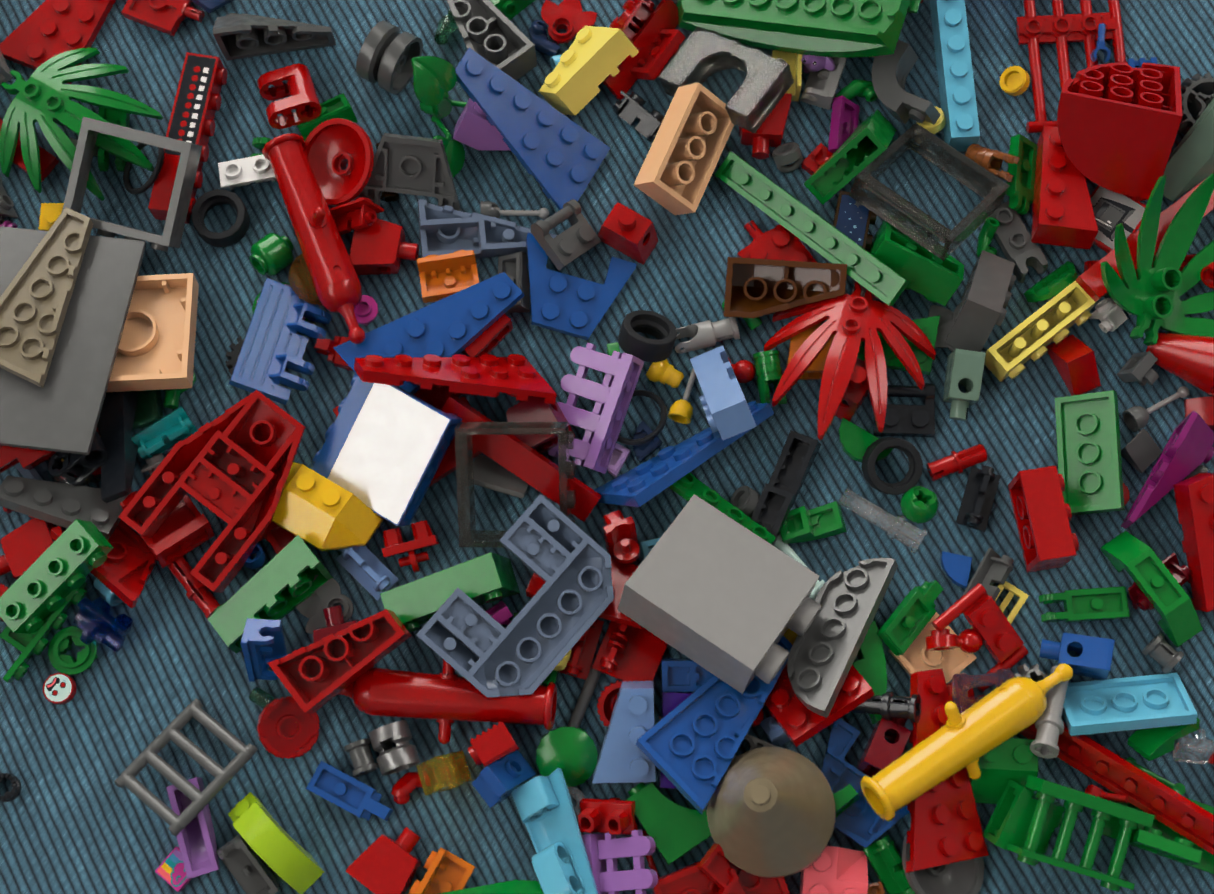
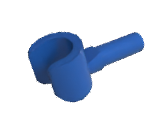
M1103 23L1099 24L1097 47L1090 55L1093 62L1097 60V51L1099 50L1105 55L1104 63L1111 56V51L1105 46L1106 24Z

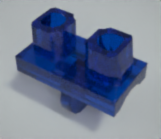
M101 597L92 602L87 598H83L78 603L79 611L73 622L77 625V628L83 631L80 640L86 645L96 640L100 644L104 643L115 652H118L123 647L125 637L131 630L133 619L126 614H120L114 618L109 614L111 608L109 603Z

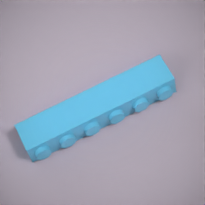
M929 0L940 103L946 120L943 128L946 152L966 151L970 145L978 143L980 129L965 0Z

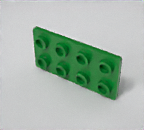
M1189 799L1214 815V807ZM1116 802V803H1119V804H1122V805H1125V806H1128V807H1131V808H1134V809H1137V810L1142 811L1141 809H1139L1138 807L1134 806V805L1131 804L1130 802H1128V803ZM1111 815L1110 821L1106 820L1102 833L1103 836L1117 840L1121 826L1118 824L1119 817ZM1154 818L1151 828L1139 824L1137 830H1133L1129 845L1214 875V855Z

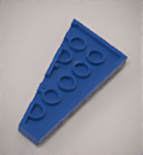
M468 48L455 68L459 84L472 101L480 106L486 114V119L489 123L497 128L503 136V141L527 172L534 176L543 188L544 194L548 199L551 198L559 210L563 208L564 203L571 199L578 202L609 152L610 147L474 50Z
M502 272L365 333L366 338L361 344H354L349 340L334 347V350L354 372L355 358H366L367 355H379L383 358H395L396 355L400 354L411 357H424L427 354L452 357L455 354H460L525 295L507 274ZM404 381V384L399 386L413 395L420 389V385H415L409 381Z
M756 401L747 403L756 425H759L774 414L770 403H756ZM708 427L675 446H668L660 450L657 456L594 489V491L601 495L597 503L640 507L750 430L722 440L719 431L713 433L711 428Z
M784 636L778 643L779 646L790 652L792 644ZM788 657L770 684L755 676L743 694L714 675L637 740L636 745L701 815L786 667Z

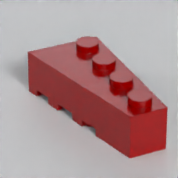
M1044 126L1037 142L1031 242L1090 250L1097 236L1098 227L1085 176L1074 166L1064 151L1058 127Z
M385 609L350 625L348 628L332 633L306 647L297 649L291 654L269 662L268 665L303 712L315 713L412 635L393 611Z

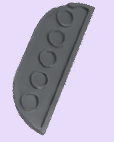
M871 558L858 561V566L845 572L840 570L835 573L818 592L814 601L822 605V608L802 637L797 635L791 647L787 663L788 677L797 698L812 712L828 718L898 567L896 559Z

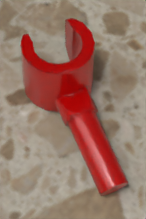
M1092 784L1085 790V793L1109 801L1129 802L1128 795L1105 792Z

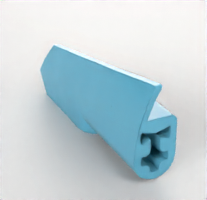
M557 768L549 776L534 777L513 790L511 795L537 853L532 857V864L543 893L598 894L562 769Z

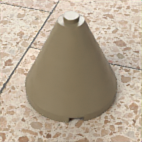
M762 747L740 754L732 760L707 805V820L715 844H720L725 854L724 856L731 863L755 876L780 878L806 869L821 856L834 832L836 805L826 777L812 761L789 749Z

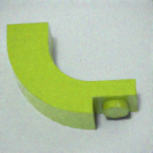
M249 792L228 813L234 822L232 825L248 845L277 875L299 894H303L324 873L312 855L287 834L252 792Z

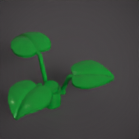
M435 56L414 57L411 59L414 91L420 101L421 110L431 115V121L436 123L445 134V137L436 135L433 139L443 140L453 178L464 165L465 150L461 142L451 140V133L440 121V118L448 116L452 106L465 107L467 102L454 101L448 98L449 94L447 92L454 88L457 81L456 71L450 62Z

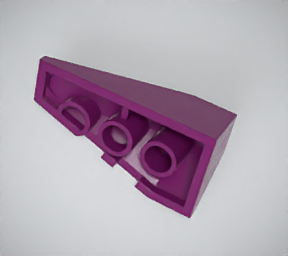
M1192 411L1175 427L1121 527L1127 529L1174 488V484L1181 482L1201 463L1207 464L1214 454V447H1212L1214 433L1197 412Z

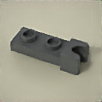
M1009 201L983 213L984 220L988 217H993L1000 222L994 238L1007 260L1015 263L1013 274L1018 282L1023 283L1025 281V276L1028 273L1027 266L1033 267L1038 274H1043L1047 270V258L1041 248L1031 242V235L1018 213L1009 207Z

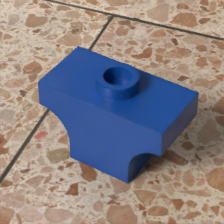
M516 750L487 765L480 772V776L472 782V785L487 805L492 808L506 800L513 790L531 780L536 775V772L519 750Z

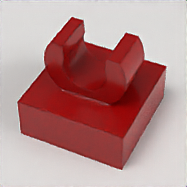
M820 143L802 162L801 167L812 175L833 153Z

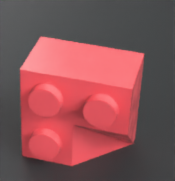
M826 846L821 856L812 865L801 871L799 894H868L867 856L864 851Z

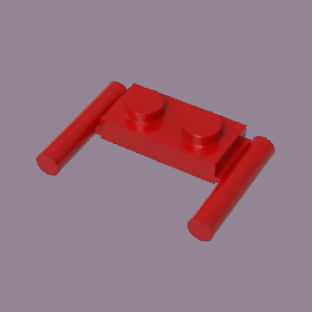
M978 583L932 622V625L941 632L963 613L972 628L981 635L984 645L995 661H997L993 668L975 682V686L981 692H984L1029 652L994 599Z

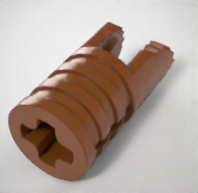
M972 144L965 152L964 166L967 169L1012 182L1013 175L999 170L1003 160L1010 164H1018L1020 158L998 150L982 147L978 144Z

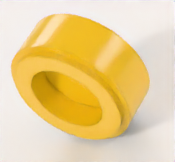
M1020 66L1008 67L1001 74L999 80L1000 87L1010 96L1021 95L1029 87L1030 76Z

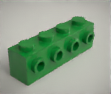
M76 519L0 597V617L13 633L30 634L37 631L44 624L43 620L51 612L59 609L64 604V598L72 590L82 586L86 581V576L94 568L101 566L107 560V554L114 547L91 521Z

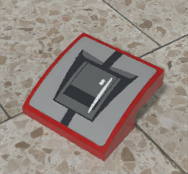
M1098 185L1090 195L1098 227V233L1093 243L1105 252L1110 253L1114 249L1116 225L1123 223L1125 236L1128 239L1139 229L1146 205L1133 199L1132 196L1119 194Z

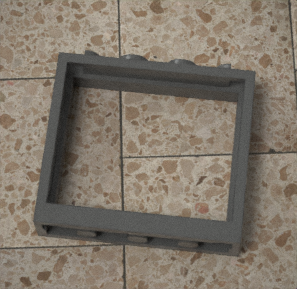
M83 116L63 210L67 207L81 213L98 133L179 152L181 154L163 235L91 218L93 228L98 229V235L115 238L116 233L124 235V239L152 242L151 248L165 252L168 251V247L180 248L202 146Z

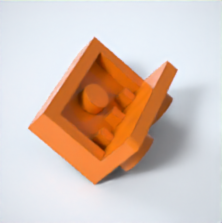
M458 250L454 253L443 255L432 254L416 260L424 303L439 301L479 283L474 250Z
M440 847L438 852L434 850L431 852L424 865V868L427 869L422 881L417 879L408 894H440L462 890L466 887L476 867Z

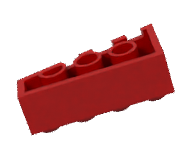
M1199 473L1174 484L1173 487L1179 524H1182L1183 552L1186 553L1188 568L1192 572L1188 581L1192 589L1193 598H1191L1195 610L1209 612L1214 610V473Z

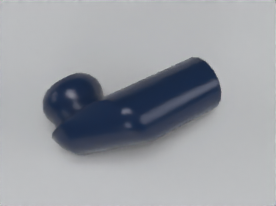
M541 20L533 21L529 28L530 41L535 45V50L550 57L560 54L561 46L548 40L546 24Z

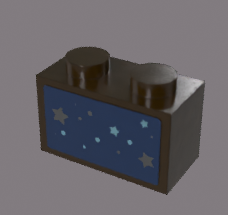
M840 191L833 226L870 252L873 235L868 234L869 224L875 225L878 208L873 207L874 197Z

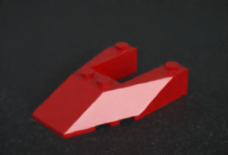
M256 390L227 409L224 414L212 422L200 427L197 432L185 440L176 443L118 518L141 536L152 538L188 492L228 524L190 572L192 576L213 592L223 593L241 570L272 521L306 427Z

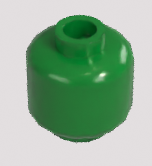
M269 233L252 245L250 262L260 274L275 276L293 262V244L284 235L279 236L275 233Z

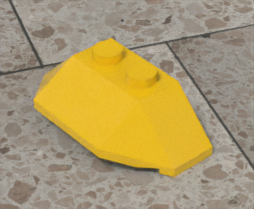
M294 462L272 522L295 536L299 535L305 542L320 551L343 549L352 546H366L383 521L351 492L307 466Z

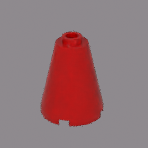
M1158 333L1157 343L1147 346L1146 352L1150 351L1158 359L1154 364L1203 392L1214 396V337Z

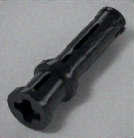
M886 692L882 696H872L850 712L881 715L885 720L904 718L910 719L913 723H918L922 708L921 696L919 694H913L911 697L895 696L893 692Z

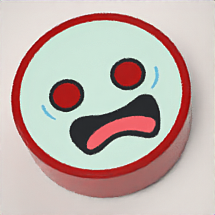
M64 673L50 675L43 684L45 698L55 704H66L76 694L77 688L74 679Z

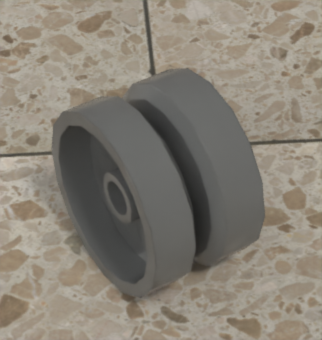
M385 20L378 22L365 38L356 62L358 77L373 84L378 82L380 88L391 94L396 95L400 93L413 77L411 59L422 55V39L406 31L401 33L399 27Z

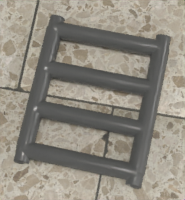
M197 698L114 781L118 787L129 789L170 825L168 829L173 836H177L258 750L256 746L250 743L248 745L244 744L203 710V705ZM192 718L197 720L237 754L225 768L180 732ZM170 741L175 743L215 777L202 792L158 755ZM147 764H150L192 801L179 816L135 778Z

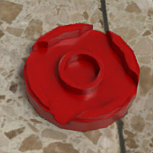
M292 696L276 698L267 704L259 715L257 723L258 738L263 747L276 757H301L311 750L318 740L319 716L316 712L304 713Z

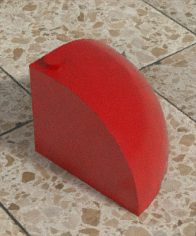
M1127 62L1107 63L1080 70L1076 73L1074 79L1068 78L1061 91L1057 111L1058 133L1068 158L1085 177L1107 190L1132 196L1135 200L1145 201L1149 199L1158 178L1164 175L1183 117L1180 67L1142 63L1141 68L1131 67Z

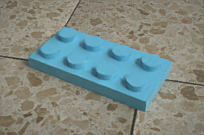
M1177 672L1068 683L1062 712L1070 736L1196 724L1198 716Z

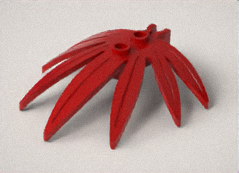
M856 281L851 295L844 294L776 312L772 317V322L797 315L801 316L781 328L764 345V351H769L790 338L827 320L797 350L786 367L772 398V406L774 407L806 372L824 349L832 335L835 334L826 358L820 386L817 419V438L819 440H822L843 401L855 369L862 341H864L868 389L877 428L880 433L883 432L885 424L888 382L884 351L877 331L882 334L889 347L921 390L924 389V378L919 363L904 337L933 360L936 357V351L929 339L909 317L892 306L874 300L875 295L866 290L865 296L862 297L861 285Z

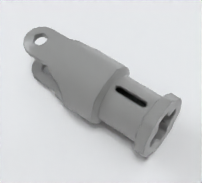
M729 317L715 322L707 320L676 328L677 332H679L676 339L691 337L692 339L677 344L675 351L682 354L716 346V342L731 338L735 340L740 339L736 318Z

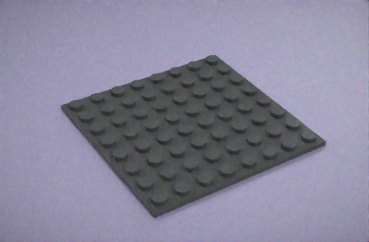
M0 226V297L48 231ZM90 235L44 387L41 388L0 368L1 446L83 455L90 454L145 252V241Z

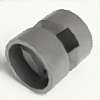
M406 720L381 726L368 733L373 750L380 753L377 757V762L382 776L406 770L420 763L415 745L409 744L412 735ZM395 742L397 747L393 748L392 743Z

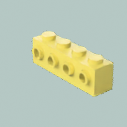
M1074 281L987 349L984 364L1000 382L1008 376L1014 379L1025 369L1023 364L1029 359H1032L1034 362L1037 361L1048 351L1046 348L1048 344L1052 341L1058 344L1070 333L1068 329L1076 323L1079 327L1092 316L1090 310L1096 302Z

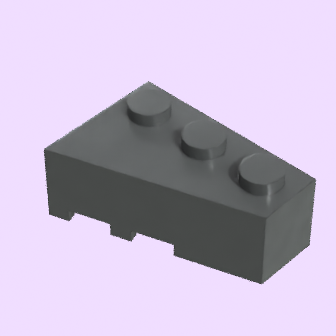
M981 251L971 271L961 298L963 301L960 310L955 314L953 320L955 323L947 336L946 344L958 349L981 352L994 326H1001L1007 313L1005 308L1011 298L1012 293L1010 291L1016 280V276L1012 275L1015 263L987 251Z

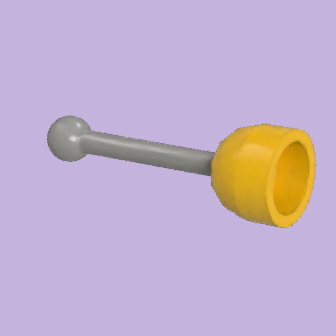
M693 368L683 399L675 401L668 413L669 419L680 424H689L693 416V407L688 402L696 378Z

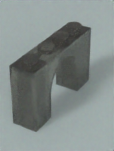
M697 26L658 76L665 93L674 97L678 87L698 82L702 85L711 75L725 69L741 70L747 73L746 78L725 108L732 124L756 133L794 83L789 64L781 58L775 59L765 55L757 48H748L735 39L729 40L724 38L714 30L708 31Z

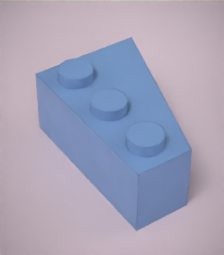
M723 345L691 358V364L704 394L699 396L712 432L719 431L722 440H726L757 427Z
M622 681L593 773L592 783L656 782L655 764L636 745L637 740L654 726L653 681Z

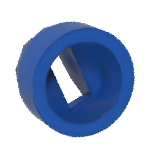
M256 544L244 564L245 567L253 570L263 566L266 556L261 545ZM255 553H256V556H257V557H256L255 559H253V555H252V554H255Z

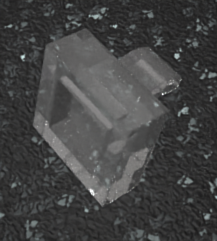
M1204 729L1198 730L1196 738H1190L1188 735L1179 738L1173 750V761L1206 764L1214 753L1213 740L1206 739Z

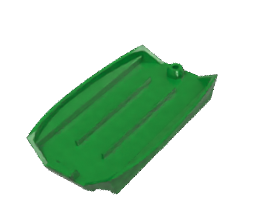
M677 0L679 27L695 33L734 43L783 52L823 57L853 58L894 54L907 12L918 13L921 0Z

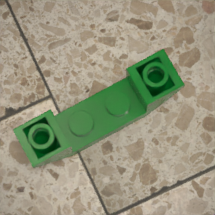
M1125 530L1100 548L1118 573L1124 569L1127 571L1162 616V619L1157 623L1176 647H1179L1203 630L1191 598L1151 547Z

